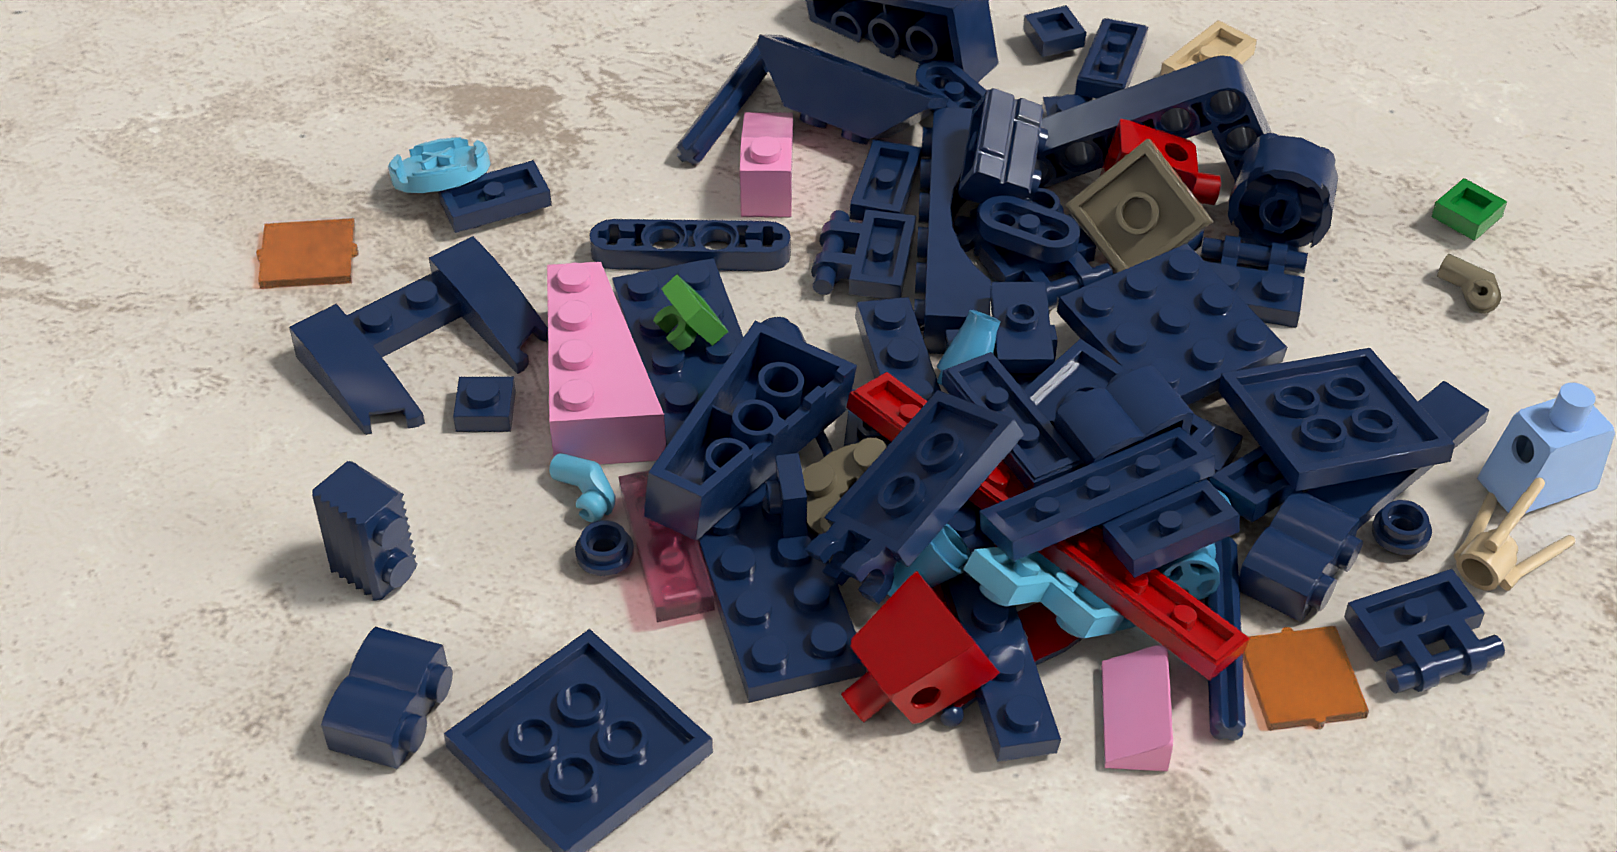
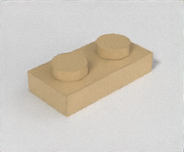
M1217 20L1162 62L1160 76L1221 55L1231 56L1242 65L1254 55L1257 39Z

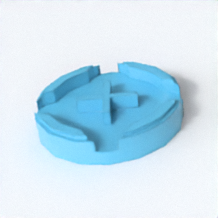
M461 137L437 139L418 144L409 150L411 157L403 161L398 154L393 157L388 165L391 182L395 189L408 193L436 192L461 186L476 180L488 171L491 164L487 147L479 140L473 143L474 146H469L468 140Z

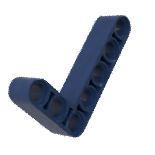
M1216 56L1042 118L1041 127L1048 129V137L1041 155L1035 161V169L1041 170L1042 173L1038 188H1046L1101 169L1120 119L1130 120L1185 139L1211 130L1234 180L1237 164L1245 151L1255 144L1259 136L1272 133L1241 63L1231 56Z

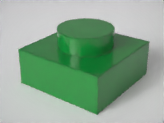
M1463 178L1435 202L1431 217L1475 241L1503 217L1507 201Z

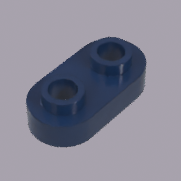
M930 61L922 64L916 71L915 86L948 97L949 100L946 108L974 109L987 91L959 66L948 61Z
M1007 195L989 198L980 206L978 231L986 241L1050 264L1067 261L1078 250L1080 228L1078 223L1066 214Z

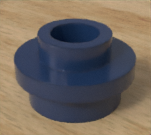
M1395 500L1377 512L1372 523V534L1377 543L1386 550L1396 554L1411 555L1421 552L1428 546L1432 536V526L1427 512L1420 505L1408 500Z
M608 520L593 522L584 528L576 542V560L579 566L590 574L597 576L617 574L626 569L633 560V540L625 529L616 522Z

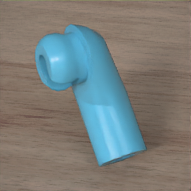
M564 453L554 456L549 469L552 479L578 486L582 492V495L576 501V508L582 509L579 515L588 522L600 521L604 514H611L615 506L616 496L601 466L595 461Z

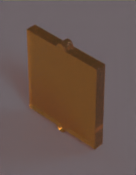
M354 218L264 223L262 249L256 251L258 262H260L258 278L260 289L352 283L353 259L359 255L358 246L355 243L356 225Z
M1336 626L1293 631L1290 627H1284L1280 633L1248 636L1250 640L1243 653V661L1268 731L1310 725L1320 730L1326 723L1367 718L1369 713L1368 706Z

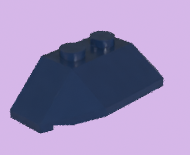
M759 34L757 46L784 107L800 112L799 120L806 124L819 128H827V125L831 124L841 128V137L852 142L868 145L870 139L889 138L933 115V111L947 106L949 98L943 95L936 94L783 35Z

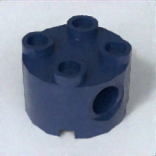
M1266 133L1259 136L1255 144L1245 151L1237 164L1235 182L1229 197L1228 218L1231 226L1232 222H1234L1235 226L1239 229L1238 236L1247 244L1271 247L1272 242L1287 244V250L1298 251L1299 247L1306 246L1311 243L1310 248L1320 243L1331 227L1337 191L1338 173L1335 168L1336 159L1334 154L1329 149L1320 147L1301 137L1283 136L1276 133Z

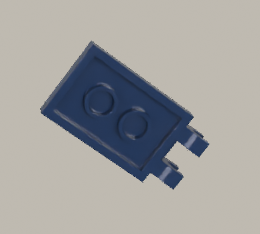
M937 390L824 518L831 527L826 533L820 534L813 539L805 548L806 552L810 557L824 564L833 555V559L822 572L829 580L841 586L850 577L862 582L869 574L867 580L860 586L858 591L864 598L879 605L892 588L896 563L898 562L909 567L1025 434L1015 419Z

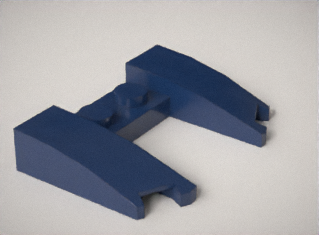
M474 236L429 257L430 274L348 315L337 304H334L289 327L296 358L365 435L372 434L370 415L401 411L406 417L408 428H415L425 424L423 412L382 357L461 317L517 374L523 372L529 365L528 355L520 350L528 337L533 333L539 340L548 341V327L516 283Z

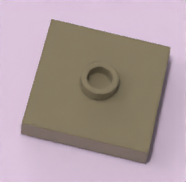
M1150 139L1142 142L1065 204L1117 273L1188 243L1214 223Z

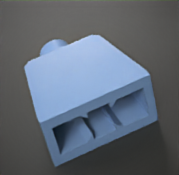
M1566 383L1560 388L1555 399L1523 408L1513 415L1477 478L1490 493L1495 495L1497 501L1508 513L1534 479L1539 477L1544 479L1545 486L1526 513L1597 489L1615 436V430L1613 425L1594 406L1596 398L1588 387L1579 383Z

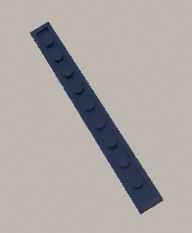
M909 297L857 302L855 320L874 379L888 372L926 401L937 390L941 391ZM967 500L947 524L959 534L971 554L974 549L995 547L994 542L981 531L979 513L981 509ZM966 571L941 583L948 609L1000 672L995 678L974 690L997 762L1058 753L1061 736L1016 606H1002L989 600L980 591L979 587L981 584Z

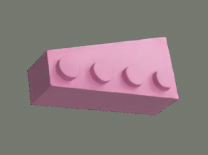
M586 262L547 265L549 423L553 456L564 453L595 461L598 464L657 461L666 448L664 413L602 263Z

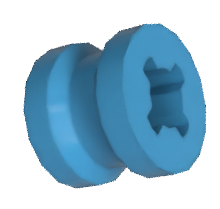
M1215 543L1160 566L1159 572L1196 599L1200 600L1208 597L1216 591L1220 584L1219 566L1214 560L1216 558Z

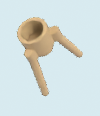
M1543 478L1534 479L1497 529L1484 532L1498 502L1495 495L1488 492L1465 542L1454 553L1457 569L1468 583L1481 590L1491 591L1500 585L1504 590L1510 591L1521 577L1575 544V538L1572 535H1567L1516 565L1518 546L1509 534L1545 486Z

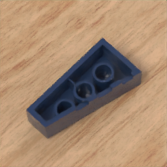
M805 0L811 22L858 43L862 39H867L880 49V53L893 59L898 55H902L917 62L918 68L930 61H948L959 66L975 81L979 82L999 64L989 0Z
M755 320L648 472L644 517L696 541L776 472L775 455L798 453L848 410L846 405L849 394L852 392L857 365Z

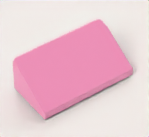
M1156 645L1102 661L1104 767L1168 771L1173 749L1168 649L1163 645Z

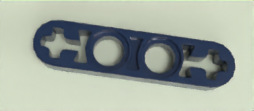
M609 219L597 223L589 234L592 260L594 262H601L603 268L654 270L714 258L718 271H774L784 267L791 257L790 232L784 225L773 221ZM664 240L677 243L675 247L669 249H658L652 246L654 243ZM712 241H722L728 244L726 248L718 250L704 247L706 243ZM636 243H642V246H636ZM739 244H745V247H739ZM764 245H772V247H763V246H764Z

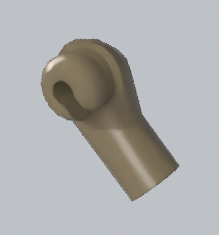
M1451 254L1444 258L1437 277L1460 287L1465 301L1471 310L1484 314L1498 307L1501 301V291L1494 273Z

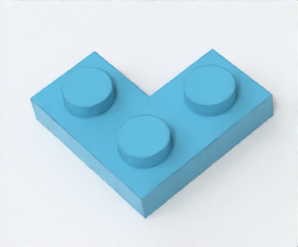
M999 547L974 549L963 568L964 571L981 584L979 587L980 591L989 600L1002 606L1041 602L1057 615L1056 622L1063 630L1079 638L1113 634L1125 618L1039 552L1027 555L1013 562Z

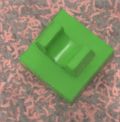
M678 275L661 288L672 305L661 309L653 321L666 333L678 325L666 339L679 351L689 347L695 340L697 333L713 346L729 332L704 298Z

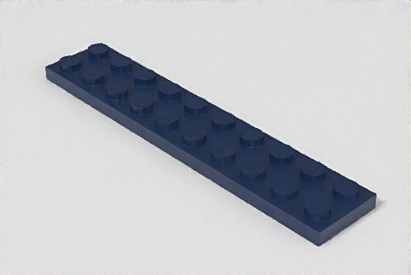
M714 258L612 278L614 295L664 413L666 447L743 338ZM676 275L704 298L729 331L713 346L697 333L693 343L686 349L679 351L666 339L678 325L666 333L653 321L661 309L672 305L661 288ZM776 472L772 474L767 480H775ZM766 481L695 541L749 703L858 678L867 671V668L850 647L851 640L856 631L837 583L829 580L822 572L829 564V560L824 564L810 557L805 550L817 536L807 524V536L783 537L780 515L769 516Z

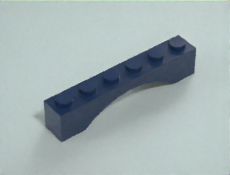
M943 107L933 111V127H923L921 157H931V159H921L920 189L930 190V193L920 192L918 223H927L928 227H918L917 258H927V263L916 262L915 294H925V299H915L914 314L920 331H924L923 340L929 354H944L946 330L960 329L967 318L969 310L978 311L990 316L991 280L971 262L961 248L952 227L959 209L967 201V199L959 197L958 188L973 110L969 108Z

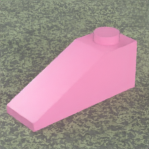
M745 112L740 153L741 217H791L793 112Z

